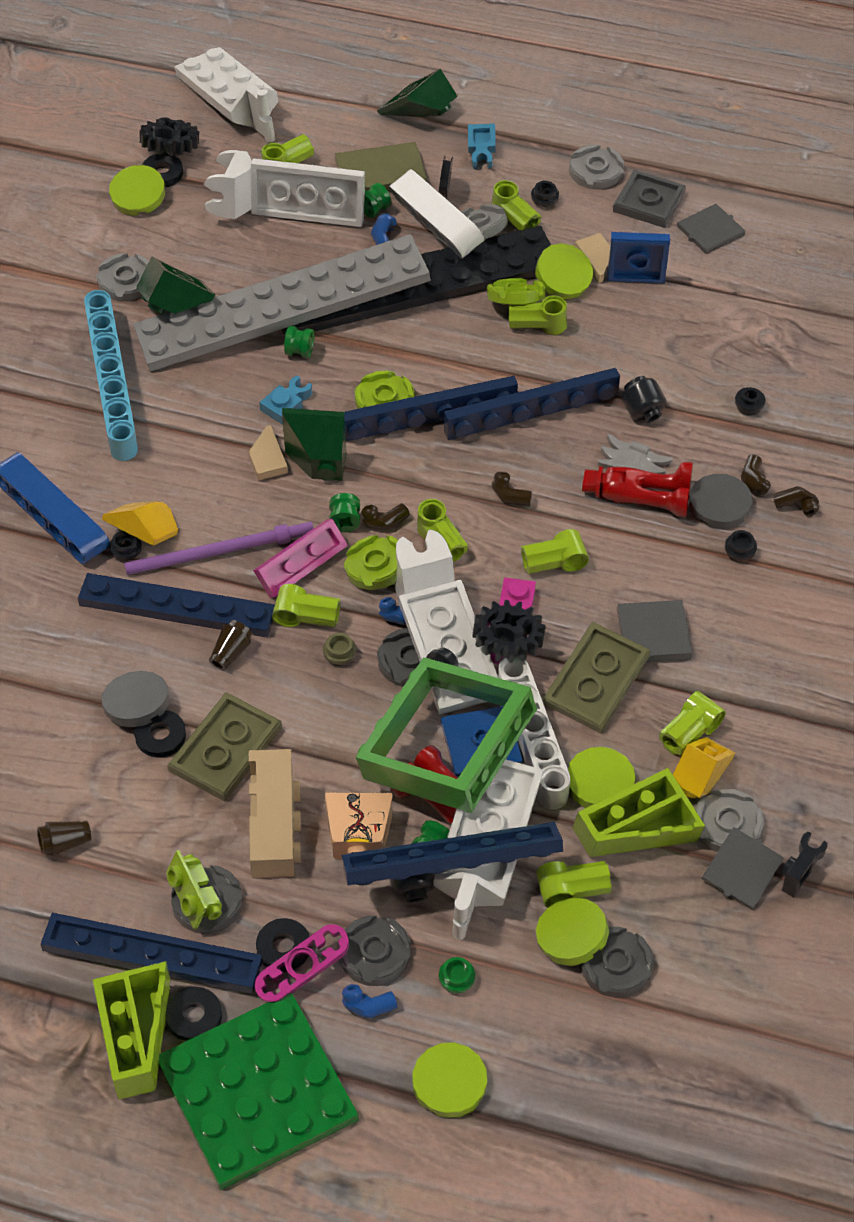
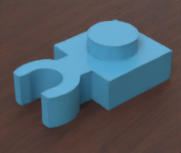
M468 124V154L473 153V169H477V162L480 160L487 161L488 169H491L493 166L491 153H496L495 124Z
M293 377L287 389L279 385L259 402L260 411L283 425L282 408H303L302 400H306L312 395V384L308 383L305 387L299 388L301 386L300 377Z

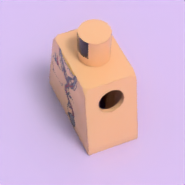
M325 793L326 814L333 858L342 859L343 854L386 848L393 816L392 793Z

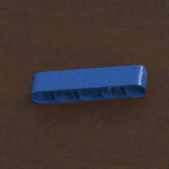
M16 452L0 463V488L79 563L84 565L110 547V541L102 528L21 453Z

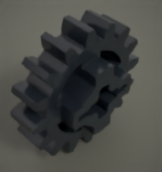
M168 117L156 119L155 123L147 121V125H141V129H139V143H141L142 148L148 147L149 152L154 151L159 155L166 153L171 157L183 155V151L191 153L192 149L198 148L199 131H197L196 126H191L190 122L185 123L183 120H172Z
M505 600L502 606L494 601L492 602L491 609L483 606L481 614L475 615L472 637L476 638V647H484V655L496 654V661H499L502 657H507L509 663H513L514 657H519L522 661H526L527 653L535 656L537 655L538 648L543 647L546 625L541 624V615L533 616V607L525 610L522 608V602L520 601L515 606H512L509 600Z

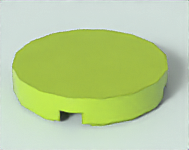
M133 165L122 169L113 177L109 186V195L114 207L121 213L131 216L139 215L138 213L142 212L147 214L154 211L165 198V183L161 174L154 168L145 165Z
M559 243L543 250L537 261L535 274L538 281L545 285L546 292L551 295L561 296L563 299L577 298L587 290L593 279V268L589 258L582 250L573 245Z
M523 278L501 279L493 282V285L489 284L487 286V298L492 302L501 304L535 303L545 298V285L537 280L533 281V285L527 284V280Z
M392 371L370 373L361 379V383L354 390L355 406L357 409L414 397V387L409 379L403 375L402 378L396 376L395 372Z
M372 535L357 541L346 553L347 558L344 561V569L350 582L358 588L367 590L383 589L394 584L397 579L396 544L398 539L386 535L387 538H379L378 535Z
M606 747L587 748L577 753L568 766L570 774L569 793L577 803L585 808L635 784L636 777L632 764L626 756L615 749Z
M574 897L560 900L548 907L540 916L535 930L538 945L544 955L550 957L551 961L557 964L570 966L586 963L594 958L593 954L599 948L600 951L604 948L609 935L607 919L600 907L588 899Z
M455 1042L439 1043L426 1049L417 1059L412 1071L413 1093L419 1104L426 1110L434 1112L435 1115L443 1118L461 1117L472 1112L483 1099L487 1089L486 1067L481 1057L471 1048Z

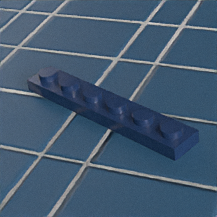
M615 367L444 411V433L447 439L451 440L517 422H524L528 419L551 415L555 412L578 408L586 404L609 400L618 396L620 374Z
M509 376L345 411L346 441L444 421V411L518 393L517 380L515 376Z
M91 573L86 574L78 595L79 606L219 630H222L224 624H228L231 620H236L246 625L254 636L266 638L269 636L273 623L272 614L275 604Z
M549 822L343 854L342 864L347 885L365 886L380 880H403L418 874H440L445 870L456 868L472 869L488 863H510L516 859L533 856L547 857L552 853L563 852V839L556 823Z
M53 912L40 943L42 951L128 969H137L167 962L169 976L172 978L250 994L254 993L255 981L263 963L262 955Z

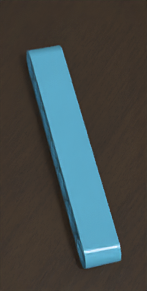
M94 290L85 296L84 304L110 453L116 460L127 461L136 456L138 446L111 297L106 291Z

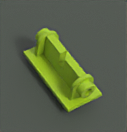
M177 850L167 869V880L169 885L174 888L180 900L183 914L188 916L195 930L198 928L203 917H208L209 920L219 918L222 914V904L212 886L199 887L207 885L209 882L200 859L195 858L193 854L183 857L180 850Z

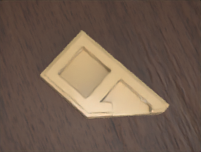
M598 233L575 241V247L582 250L589 258L593 268V275L598 282H602L608 268L610 245L602 234Z
M271 425L266 426L249 450V458L258 481L288 473L286 461Z

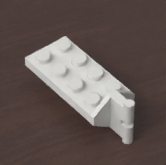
M222 48L209 49L200 56L186 59L184 63L174 66L176 76L230 121L253 127L264 136L265 142L275 141L273 121L269 115L279 102L277 92Z
M505 760L474 811L469 813L460 809L456 810L448 838L527 826L542 779L543 769ZM517 859L510 863L495 862L482 864L472 869L464 867L450 869L435 875L434 886L455 899L452 935L455 939L461 940L465 938L474 907L503 906Z

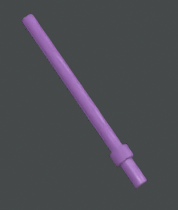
M312 521L288 527L287 524L274 526V530L125 562V569L127 575L275 542L281 545L290 543V539L302 537L314 529Z

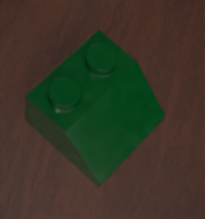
M152 256L136 286L142 294L141 299L148 303L147 306L162 314L165 310L173 314L212 301L216 295L202 280Z

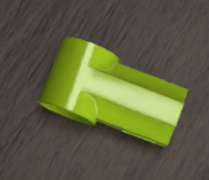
M305 134L282 145L278 143L266 144L261 150L263 160L297 164L314 155V147Z
M508 180L497 182L493 188L492 204L502 207L507 219L518 230L538 226L541 223L542 216L518 195V186Z
M553 295L544 298L541 303L509 304V328H542L549 335L561 334L567 328L566 301L560 296Z
M426 499L418 506V534L426 539L428 530L438 532L445 539L453 562L459 560L468 551V544L447 517L445 505L437 499Z
M575 529L563 530L553 540L521 546L523 566L528 574L562 567L565 571L574 572L584 568L589 562V556L580 532Z
M284 584L279 588L272 618L277 624L284 627H296L300 622L335 627L339 620L341 599L307 594L304 588L298 585Z
M696 691L686 700L680 714L660 731L659 739L663 743L664 748L671 754L682 755L687 744L697 741L704 733L707 735L712 734L722 723L726 711L703 693Z
M554 861L541 865L536 871L543 904L547 908L560 900L572 897L583 898L611 893L610 871L605 861L567 866L564 862Z

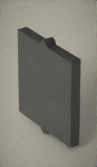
M717 204L677 222V227L688 237V241L694 242L705 254L745 235V230L733 220V216L728 215Z
M733 827L701 879L724 892L725 898L732 897L753 910L784 857L763 845L761 839L755 840Z

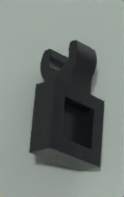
M810 832L804 833L801 837L799 856L797 858L791 856L781 872V875L785 877L781 891L793 898L811 874L815 863L824 857L828 842L823 841L818 848L810 847L808 845L812 834Z

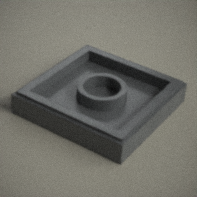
M634 170L613 204V212L665 228L684 196L686 186Z
M682 600L618 604L617 614L621 636L650 649V656L646 663L691 660L692 649Z

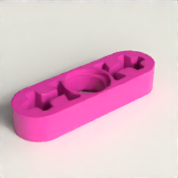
M335 924L326 925L263 970L255 981V990L260 999L265 1003L276 1002L291 992L293 994L341 959L349 949V939L346 931ZM330 934L332 937L340 935L342 937L338 941L340 948L336 951L331 947L324 950L321 955L326 960L319 963L316 953L309 947L315 944L319 950L326 944V935ZM305 954L313 960L312 969L306 974H297L292 969V962L298 955ZM285 965L288 974L296 982L289 985L286 978L278 985L280 990L278 994L274 995L271 991L265 994L263 990L267 986L264 981L268 978L277 981L284 976L279 969Z

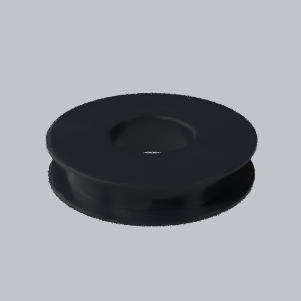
M166 153L154 154L142 163V165L152 167L155 170L159 168L169 169L167 172L160 173L165 187L175 185L183 177V165L176 156L171 157Z
M444 155L439 193L446 194L447 199L453 157L451 161L445 160L446 156Z
M166 710L160 717L157 714L151 718L152 722L143 726H137L134 729L137 747L144 754L155 758L173 755L181 749L186 740L185 724L182 718L169 710ZM157 728H166L170 731L169 735L163 739H155L151 736V733Z
M289 918L275 919L267 923L259 931L256 939L257 954L262 955V964L269 967L289 952H278L274 949L273 945L278 939L288 938L294 943L293 949L310 937L307 929L296 920ZM305 954L296 956L292 962V969L295 970L302 966L309 956ZM285 965L279 969L282 972H287Z
M184 988L174 994L167 1004L166 1021L168 1028L175 1037L186 1042L221 1024L222 1010L217 996L206 988ZM190 1007H200L204 1010V1016L197 1022H189L183 1017L185 1011Z

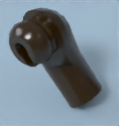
M751 454L745 462L741 473V481L751 491L764 495L770 490L771 483L759 471L762 459L758 455Z
M500 471L494 474V481L491 482L492 489L503 502L523 506L531 505L532 491L515 489L509 483L510 475L507 472Z
M796 486L772 494L776 509L794 504L801 508L807 516H813L819 511L818 498L803 487Z
M400 503L386 513L378 512L377 506L372 504L365 506L361 511V515L364 517L362 521L365 525L380 529H390L410 516L408 508L403 503Z

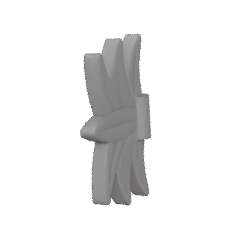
M608 434L607 440L612 448L601 446V452L607 459H599L598 465L604 468L616 466L630 467L666 474V470L658 466L672 464L673 458L654 454L650 451L649 446L636 441L626 443Z

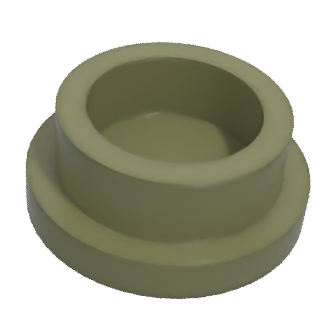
M335 633L325 641L323 654L326 660L332 664H346L355 657L356 645L347 634Z

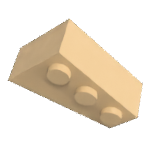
M291 749L248 750L251 771V783H249V795H251L249 838L252 878L295 877V863H301V842H295V832H301V811H294V802H301V782L294 781Z

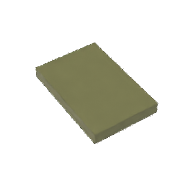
M416 142L335 153L337 168L365 171L366 191L377 182L390 191L389 186L410 169L427 182Z
M592 621L543 697V705L602 734L648 660L650 649Z
M225 692L167 765L168 771L225 802L250 770L248 750H265L281 730L282 721Z

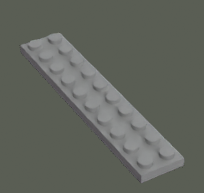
M409 234L214 297L212 301L175 314L167 312L133 324L149 371L151 372L431 281L430 273L412 235Z

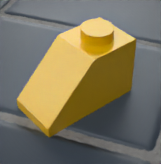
M704 737L687 744L673 776L686 796L701 798L710 793L736 753L708 737Z

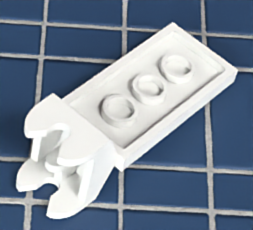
M228 150L221 152L216 159L222 166L228 167L225 174L211 175L204 182L207 188L220 192L224 196L223 199H212L205 203L206 210L218 217L236 219L251 210L253 215L362 227L364 223L365 171L254 158L251 160L246 151Z
M428 530L425 539L427 550L419 553L415 550L412 542L401 537L396 544L397 579L394 587L419 661L421 662L423 657L426 658L432 650L444 647L455 654L459 663L458 667L498 678L490 654L484 655V647L475 646L476 638L472 637L475 615L462 581H455L452 555L445 539L438 532ZM435 686L430 690L439 715L487 702Z

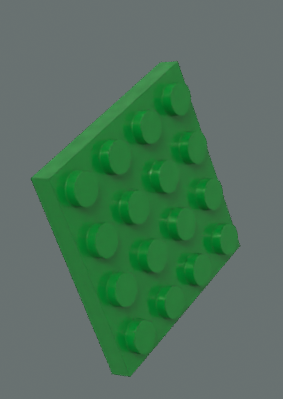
M292 992L276 1002H267L159 1054V1068L220 1190L359 1121V1114Z

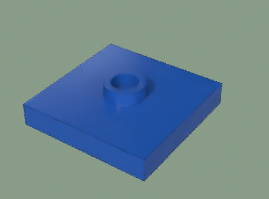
M611 232L607 281L665 283L670 234Z
M504 706L441 717V727L455 776L459 778ZM516 742L506 760L523 764L520 749Z

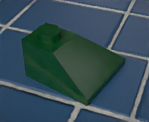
M438 69L410 83L380 107L377 112L379 115L428 117L434 113L440 116L452 107L450 103L458 95L442 70Z
M282 408L285 454L311 479L343 481L347 454L345 412Z

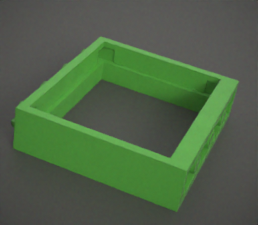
M423 657L417 668L410 673L408 681L400 693L394 696L391 706L383 718L377 721L374 731L366 743L362 744L358 750L356 760L363 779L472 813L537 710L531 687ZM433 686L504 706L458 779L386 757Z

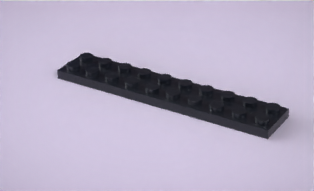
M540 225L486 238L485 241L464 258H460L449 247L423 253L421 256L430 273L431 281L293 326L297 327L298 330L304 331L308 328L316 332L487 290L489 284L493 285V282L501 279L523 278L529 280L537 278L535 274L537 261L543 250L551 246ZM288 327L282 329L284 336H286Z

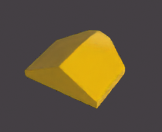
M161 501L125 504L104 513L101 519L153 546L176 536L178 533V527L171 508Z

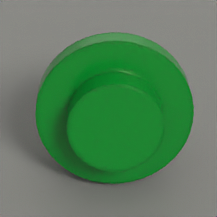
M452 957L441 965L439 969V982L448 992H466L475 982V969L466 959Z

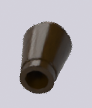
M231 620L228 624H224L209 662L216 668L225 671L251 644L252 631L246 625L236 620Z
M87 820L45 822V826L37 827L39 847L43 855L50 853L51 856H55L92 840Z

